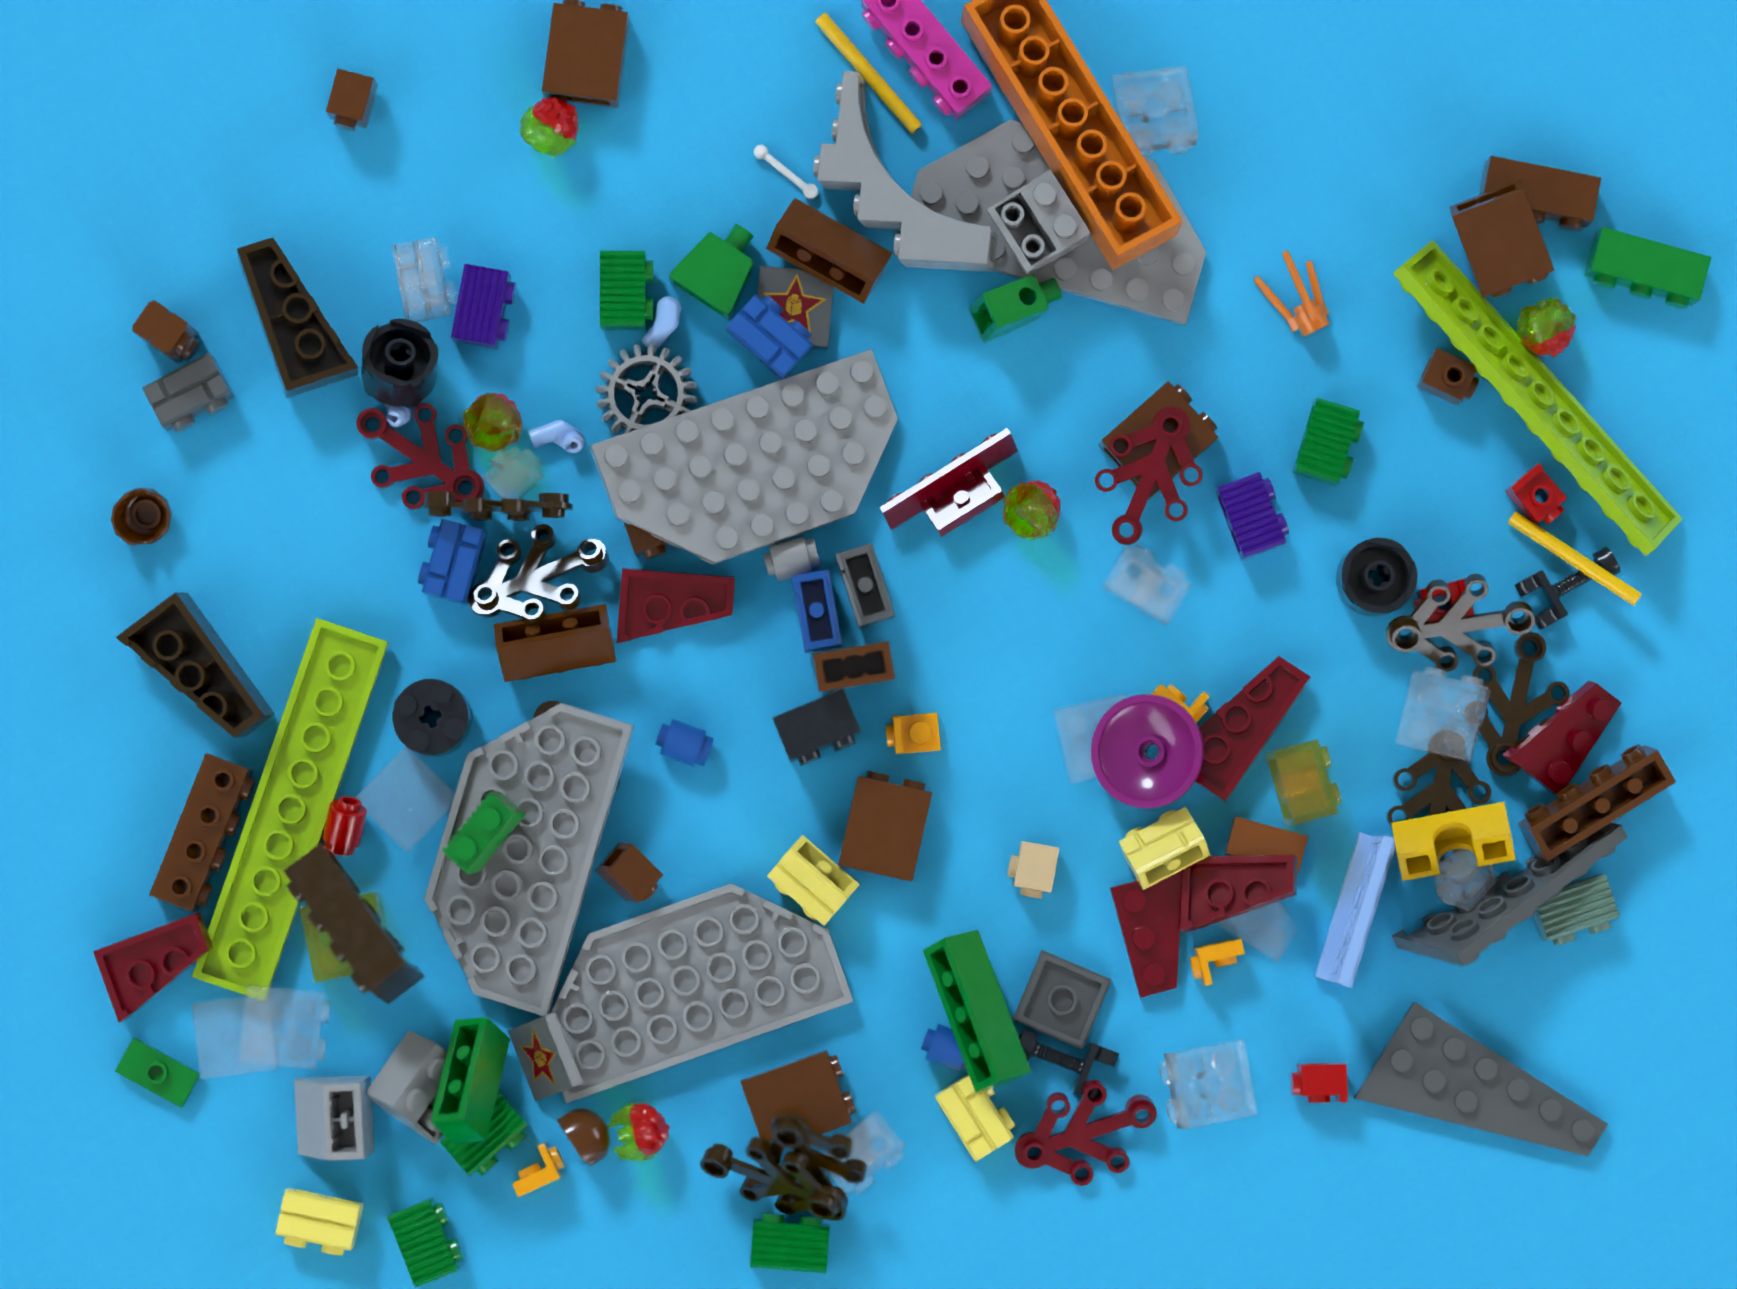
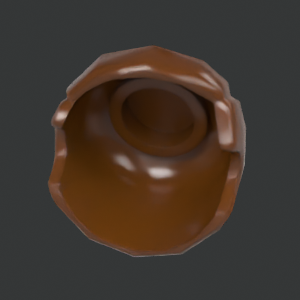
M136 488L126 492L114 504L111 523L115 534L127 544L132 546L152 544L160 540L169 530L172 511L168 500L154 489Z
M578 1108L557 1119V1122L580 1158L585 1163L589 1162V1166L594 1165L607 1156L611 1143L608 1126L597 1113L589 1109Z

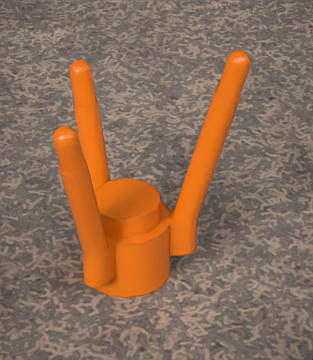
M1284 251L1282 256L1303 303L1293 308L1296 316L1292 315L1260 277H1255L1254 283L1286 319L1292 332L1299 329L1302 336L1305 337L1330 324L1326 317L1329 312L1323 301L1313 262H1306L1314 299L1310 300L1289 251Z

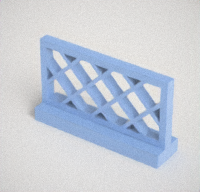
M1361 832L1358 833L1314 977L1345 987H1353L1394 854V838L1385 835L1370 836Z

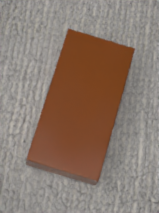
M1234 816L1225 853L1235 856L1295 855L1297 857V872L1299 873L1308 836Z

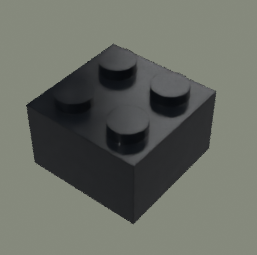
M843 689L772 718L790 763L798 760L800 766L820 759L819 751L833 746L836 752L856 744L854 736L859 735L861 732Z

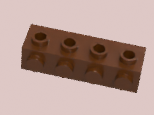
M1640 744L1632 746L1620 755L1622 759L1611 766L1605 764L1591 771L1588 775L1590 777L1589 780L1579 786L1572 784L1560 790L1556 794L1558 799L1546 806L1545 804H1539L1529 809L1524 814L1526 818L1517 824L1535 855L1546 861L1553 859L1676 783L1659 751L1646 745L1642 747Z
M205 753L150 891V896L191 912H198L200 906L205 907L213 891V886L209 885L214 870L218 872L221 870L227 856V850H224L223 846L228 835L234 836L241 820V815L237 814L242 799L247 801L255 785V780L251 778L253 770Z

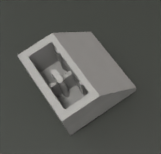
M1051 169L986 209L1026 274L1061 258L1088 241L1091 234Z
M408 1031L365 1092L384 1111L434 1144H437L443 1135L431 1123V1117L447 1052L437 1043Z
M370 1076L294 1079L298 1155L322 1160L365 1159L374 1152L372 1099L365 1094L371 1085Z

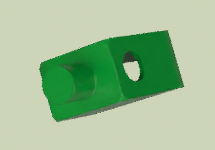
M738 224L734 225L725 240L709 232L669 274L670 282L727 320H730L754 268V261L743 253L754 235Z
M1032 274L982 293L969 308V311L983 343L1039 319L1049 309V303L1062 298V293L1055 278L1038 283L1036 276Z

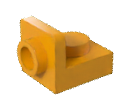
M1160 684L1151 693L1177 702L1192 715L1196 723L1209 709L1204 704L1210 697L1205 691L1189 707L1184 703L1187 697L1171 684L1167 688Z
M937 712L904 716L895 715L892 716L893 724L885 725L887 747H895V755L941 750Z
M1234 938L1194 947L1195 956L1189 957L1194 980L1201 979V983L1204 986L1212 985L1208 962L1214 961L1215 967L1237 963L1236 956L1245 954L1242 939Z
M547 1141L537 1146L546 1167L540 1168L537 1162L517 1172L520 1179L514 1181L512 1185L518 1197L563 1176L560 1169L565 1167V1164L556 1146L550 1148Z

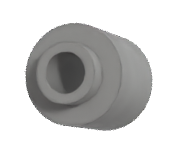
M804 537L771 544L769 545L770 553L763 554L768 576L776 574L777 581L790 579L791 576L811 573L812 569L821 567L814 538L804 540Z

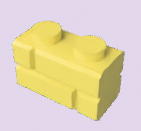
M1186 807L1178 811H1167L1160 816L1157 822L1145 828L1132 829L1126 834L1124 839L1118 841L1126 862L1143 890L1210 856L1206 841Z
M804 835L795 842L767 875L774 882L776 889L780 893L789 895L802 906L804 913L809 918L818 920L824 926L860 885Z
M967 1074L935 1094L934 1097L976 1162L1013 1139L1014 1137L1010 1129L1015 1127V1124L1004 1107L997 1110L989 1097L995 1094L994 1090L991 1088L975 1092L970 1076Z
M288 1188L284 1192L276 1235L283 1236V1243L290 1246L306 1248L307 1242L321 1244V1252L343 1256L344 1250L351 1251L354 1249L364 1203Z

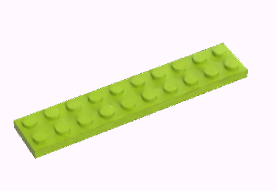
M1434 240L1429 242L1393 273L1399 280L1401 287L1411 294L1425 309L1426 315L1444 330L1450 337L1451 343L1458 350L1462 351L1475 365L1477 372L1500 393L1502 400L1512 407L1525 421L1527 428L1546 444L1553 457L1562 463L1576 478L1578 485L1597 501L1603 513L1609 519L1614 520L1626 534L1628 541L1647 556L1658 547L1683 518L1539 357L1523 346L1524 341L1487 299L1482 296L1479 290Z
M316 618L208 929V935L213 948L197 961L192 975L193 978L261 1001H266L299 906V902L286 887L291 881L284 873V870L321 843L329 805L336 799L389 642Z

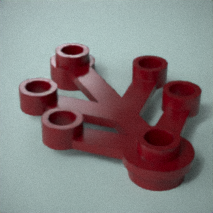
M422 403L414 410V419L420 426L424 450L389 427L386 416L380 410L368 408L359 414L356 425L362 436L370 440L380 438L415 462L394 467L385 465L375 467L371 472V480L375 486L386 489L394 482L434 475L446 483L425 489H420L416 486L406 488L402 493V501L407 508L412 510L420 509L425 503V492L455 493V502H463L464 498L483 497L485 491L484 481L477 472L470 470L465 445L468 441V433L463 426L454 424L445 431V440L452 447L455 471L442 463L435 429L437 412L432 405ZM423 409H430L432 411V418L427 422H422L419 419V413ZM373 418L380 421L379 429L374 432L368 431L367 422ZM453 430H461L463 432V439L458 443L450 441V433ZM381 470L388 471L390 475L389 480L384 484H380L376 480V475ZM465 481L471 482L473 485V490L468 495H463L459 491L461 483ZM412 491L419 492L421 496L420 501L415 505L407 502V496Z
M1164 407L1156 413L1152 425L1128 435L1118 434L1110 441L1111 452L1115 456L1124 457L1131 453L1133 447L1156 440L1150 455L1113 470L1103 469L1095 477L1097 488L1103 492H1109L1114 490L1119 483L1142 474L1125 515L1118 517L1112 525V535L1120 544L1131 545L1142 536L1143 526L1140 518L1156 481L1166 503L1165 515L1171 521H1180L1188 513V506L1185 501L1180 499L1165 462L1169 449L1172 446L1182 468L1179 474L1181 482L1186 486H1195L1203 478L1202 469L1195 464L1185 440L1190 431V419L1187 413L1179 407ZM1168 418H1174L1178 422V429L1173 433L1167 432L1164 428V422ZM1119 438H1124L1128 442V449L1124 453H1120L1115 449L1114 444ZM1187 468H1195L1198 471V479L1195 482H1188L1185 479L1184 472ZM1109 473L1113 476L1114 482L1111 487L1106 488L1100 484L1102 474ZM1177 502L1183 506L1184 511L1180 517H1174L1170 514L1169 508L1172 503ZM1123 523H1130L1133 526L1134 532L1132 536L1124 537L1121 535L1120 526Z
M1090 1080L1084 1084L1082 1088L1083 1096L1065 1130L1050 1136L1058 1118L1065 1117L1070 1111V1103L1067 1096L1060 1092L1052 1093L1047 1098V1108L1035 1131L1024 1133L1017 1139L1014 1146L1015 1157L1022 1166L1029 1169H1037L1046 1164L1070 1175L1072 1181L1079 1186L1087 1185L1092 1181L1093 1170L1091 1165L1085 1160L1074 1161L1056 1152L1057 1150L1066 1147L1074 1148L1105 1162L1111 1172L1122 1173L1129 1167V1158L1126 1151L1119 1147H1108L1092 1138L1130 1125L1136 1128L1149 1127L1157 1116L1155 1105L1148 1096L1135 1095L1128 1099L1124 1111L1087 1123L1095 1106L1101 1105L1107 1096L1104 1085L1100 1081ZM1098 1088L1101 1090L1099 1096L1095 1098L1088 1096V1092L1091 1089ZM1061 1100L1065 1102L1064 1107L1060 1110L1051 1108L1055 1101ZM1139 1110L1148 1111V1115L1144 1119H1137L1135 1115ZM1031 1147L1041 1149L1036 1156H1030L1027 1152ZM1115 1156H1122L1124 1158L1123 1162L1119 1165H1113L1111 1160ZM1080 1168L1088 1170L1084 1177L1075 1176V1172Z

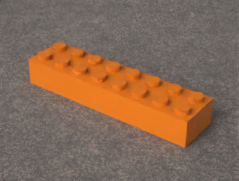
M972 0L965 4L961 24L1059 184L1088 227L1092 238L1111 269L1115 270L1176 237L1183 220L1047 0Z

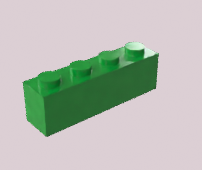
M974 930L945 937L923 949L922 951L975 1092L1008 1084L1031 1073L979 931Z

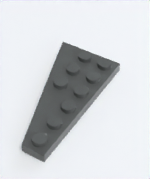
M1609 823L1549 861L1535 855L1525 861L1526 869L1511 877L1507 871L1456 899L1454 902L1455 908L1451 911L1442 912L1437 915L1433 912L1421 919L1424 926L1409 934L1401 930L1392 935V938L1399 949L1461 966L1470 964L1477 960L1480 956L1479 953L1492 943L1499 942L1505 938L1507 931L1533 916L1535 909L1544 902L1557 897L1562 892V888L1572 880L1585 875L1589 871V867L1600 858L1612 854L1616 846L1627 838V835L1622 825Z
M1412 1002L1353 1097L1585 1156L1590 1155L1608 1125L1416 1002Z

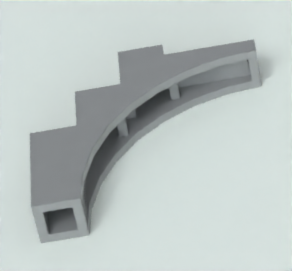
M843 71L842 83L838 82L836 87V104L840 105L839 119H834L832 124V139L836 144L821 143L820 155H816L814 158L813 171L814 176L818 177L819 183L825 189L860 191V194H856L854 197L853 210L854 215L858 216V220L865 228L901 230V233L895 234L894 254L898 256V259L905 267L994 272L997 234L991 226L965 223L936 213L911 198L892 179L883 166L871 139L866 114V81L859 72Z

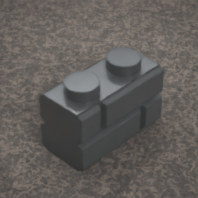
M210 353L142 387L162 427L167 431L174 429L176 433L196 423L194 417L205 411L209 415L222 411L229 406L227 400L234 397L216 359Z
M872 543L836 554V561L858 629L893 619L895 614Z

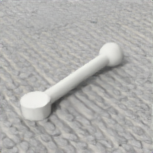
M757 145L754 148V156L756 158L766 160L801 188L805 198L809 200L816 198L818 189L814 184H806L772 157L768 153L766 146Z

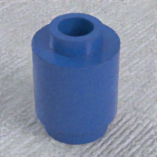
M672 719L670 726L662 724L655 745L661 747L660 755L690 766H694L695 763L704 766L714 738L705 735L706 731Z
M941 1024L937 1025L936 1030L928 1028L921 1046V1050L927 1052L925 1059L957 1072L960 1069L967 1071L952 1029Z

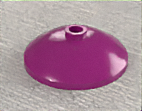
M1153 694L1131 696L1113 705L1098 722L1091 742L1092 766L1102 787L1118 801L1138 808L1162 807L1181 798L1195 783L1204 757L1202 735L1192 715L1177 702ZM1151 745L1157 746L1159 750L1158 756L1155 759L1149 758L1147 750Z

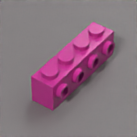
M862 0V9L864 10L861 13L862 18L873 31H876L878 28L888 39L885 41V45L898 60L903 57L912 67L908 71L911 77L921 88L926 85L936 96L932 101L945 117L951 114L957 121L991 93V83L921 0Z

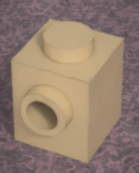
M1025 841L1020 842L1018 856L1011 855L1007 877L1014 878L1012 886L1020 887L1019 895L1042 899L1043 892L1052 893L1059 854L1058 847Z

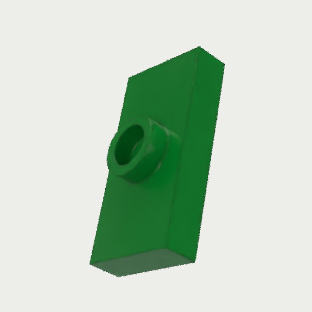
M136 1037L130 1042L115 1070L118 1074L181 1108L184 1107L202 1074Z

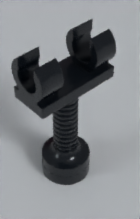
M1605 546L1592 554L1593 562L1611 574L1617 575L1621 572L1617 560L1608 547ZM1540 570L1514 586L1521 597L1539 587L1543 591L1551 608L1535 616V622L1541 630L1568 615L1559 598L1564 596V594L1566 595L1567 592L1570 593L1577 589V587L1584 585V583L1586 584L1591 578L1578 570V572H1574L1571 576L1569 575L1568 578L1565 577V580L1562 579L1555 583V585H1551L1544 571Z
M1022 1029L1019 1035L1027 1061L1037 1056L1038 1059H1044L1048 1063L1058 1064L1059 1067L1062 1066L1065 1069L1069 1068V1071L1072 1070V1072L1076 1071L1078 1076L1072 1091L1082 1096V1088L1087 1082L1086 1080L1094 1059L1115 1067L1119 1057V1053L1090 1042L1084 1059H1079L1075 1056L1072 1057V1055L1069 1056L1068 1053L1065 1055V1052H1058L1057 1049H1051L1047 1045H1041L1037 1040V1033ZM1093 1088L1088 1092V1096L1095 1098L1099 1096L1101 1090Z

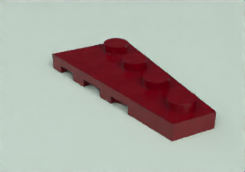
M1278 656L1246 684L1236 696L1220 707L1210 719L1199 727L1203 739L1204 757L1200 773L1195 782L1224 802H1227L1311 677Z

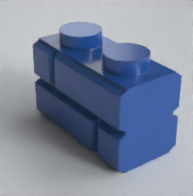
M755 294L727 325L726 331L782 380L790 375L813 348V344L808 340L812 334L798 321L795 320L790 324L780 316L784 310L772 298L766 296L762 300Z
M441 519L439 527L433 525L428 540V547L433 549L430 563H422L418 576V584L423 585L422 592L433 597L468 605L469 593L474 586L488 535L486 530L446 519Z
M829 570L791 576L805 653L842 647Z

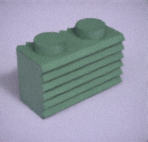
M1598 874L1567 884L1562 888V892L1557 897L1544 902L1535 909L1534 913L1542 941L1553 939L1555 946L1575 940L1574 932L1589 928L1590 934L1612 928L1610 920L1620 918L1605 874Z

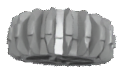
M649 344L648 355H642L640 345H634L633 350L636 357L629 359L627 352L621 350L619 353L624 363L619 365L613 359L608 361V365L615 372L613 375L604 371L600 373V378L609 384L608 386L600 385L596 387L598 394L607 395V398L597 401L596 404L598 409L610 408L608 412L601 416L604 423L610 422L613 419L617 420L610 429L613 434L619 433L623 427L626 428L625 433L648 426L640 423L652 409L671 412L665 419L691 411L685 408V404H697V397L686 395V392L695 390L697 385L695 381H683L692 374V371L689 367L680 371L677 370L683 362L680 356L675 357L669 363L667 361L670 356L668 348H664L660 357H656V347L654 344ZM653 366L652 371H649L646 378L641 381L623 378L629 371L635 368ZM664 371L677 384V402L669 399L668 396L659 390ZM652 384L654 388L652 390L653 395H657L658 400L648 399L641 407L639 402L641 397L636 394L635 390L646 391L648 386L651 387ZM617 388L625 391V394L634 399L632 414L629 420L617 408Z

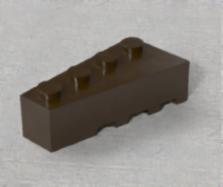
M272 237L237 248V257L286 398L358 375L359 367L344 348L338 335L325 319L313 297L310 296L275 239Z
M175 592L116 637L125 646H129L147 665L156 669L169 680L170 684L180 693H184L197 704L199 709L234 738L246 737L275 715L188 593Z
M319 843L284 870V873L291 881L286 885L289 892L299 903L302 901L307 903L312 911L307 915L309 920L320 933L326 930L333 940L328 945L341 963L347 960L354 972L350 974V977L362 993L369 991L385 1003L390 1004L425 977L418 966H414L401 955L405 951L403 946L387 928L383 929L381 927L382 918L365 898L361 899L358 895L361 893V890L327 847Z

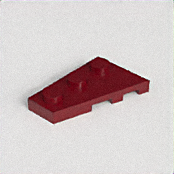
M622 568L616 644L647 635L662 633L667 630L731 616L733 614L735 576Z
M1588 680L1556 708L1554 716L1542 726L1536 725L1527 733L1528 738L1516 748L1510 747L1502 756L1552 794L1556 795L1560 790L1569 785L1622 703L1600 685Z
M1295 855L1209 856L1183 869L1180 931L1185 934L1296 896L1297 857Z
M1182 870L1145 890L1142 889L1138 880L1111 887L1110 892L1139 998L1177 988Z
M200 912L93 951L119 1023L125 1021L213 948Z

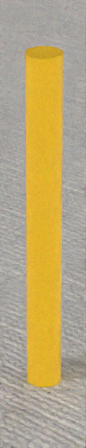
M825 12L818 17L815 23L856 71L860 73L863 79L911 134L917 132L923 126L919 119Z
M1517 511L1509 519L1508 524L1626 602L1635 606L1640 600L1641 592Z

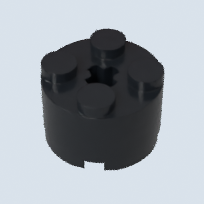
M409 319L390 320L389 324L379 328V325L371 329L364 339L361 365L362 382L365 392L383 404L415 408L431 393L435 386L439 350L426 327Z
M1372 538L1354 546L1343 556L1336 573V585L1341 600L1349 608L1365 616H1382L1400 608L1412 596L1417 584V568L1411 556L1400 543L1388 538ZM1376 568L1379 569V576L1384 577V581L1377 584V586L1373 585V579L1368 578V574L1375 571Z
M423 679L406 687L396 698L392 713L393 727L400 741L412 751L426 756H443L458 749L465 741L472 724V710L464 694L456 687L438 679ZM431 708L437 713L441 712L442 716L436 720L437 726L434 728L431 724L424 723L423 718L428 716L427 710Z

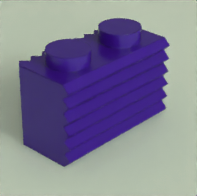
M464 264L451 332L453 342L498 350L499 341H506L509 319L504 318L506 304H513L516 291V282H510L511 275L508 271Z
M1257 472L1217 487L1214 490L1241 560L1286 543L1284 536L1289 534V529L1283 514L1279 513L1276 515L1271 500L1276 499V495L1269 478L1262 479L1261 473Z

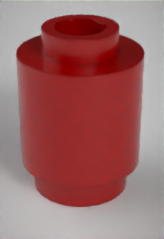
M342 796L330 803L323 840L325 841V847L333 854L352 855L355 852V848L360 845L367 815V809L361 805L360 800L354 797Z

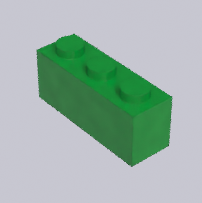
M1602 227L1595 234L1584 276L1594 278L1593 283L1601 287L1615 288V285L1630 288L1629 293L1631 295L1641 298H1651L1652 295L1666 298L1665 303L1667 305L1685 309L1688 305L1692 306L1700 301L1711 257Z
M488 1017L460 1019L454 1022L431 1117V1123L453 1143L487 1141L510 1038Z

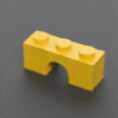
M1505 802L1391 823L1402 881L1440 874V858L1446 852L1453 849L1471 851L1476 856L1478 867L1516 860Z

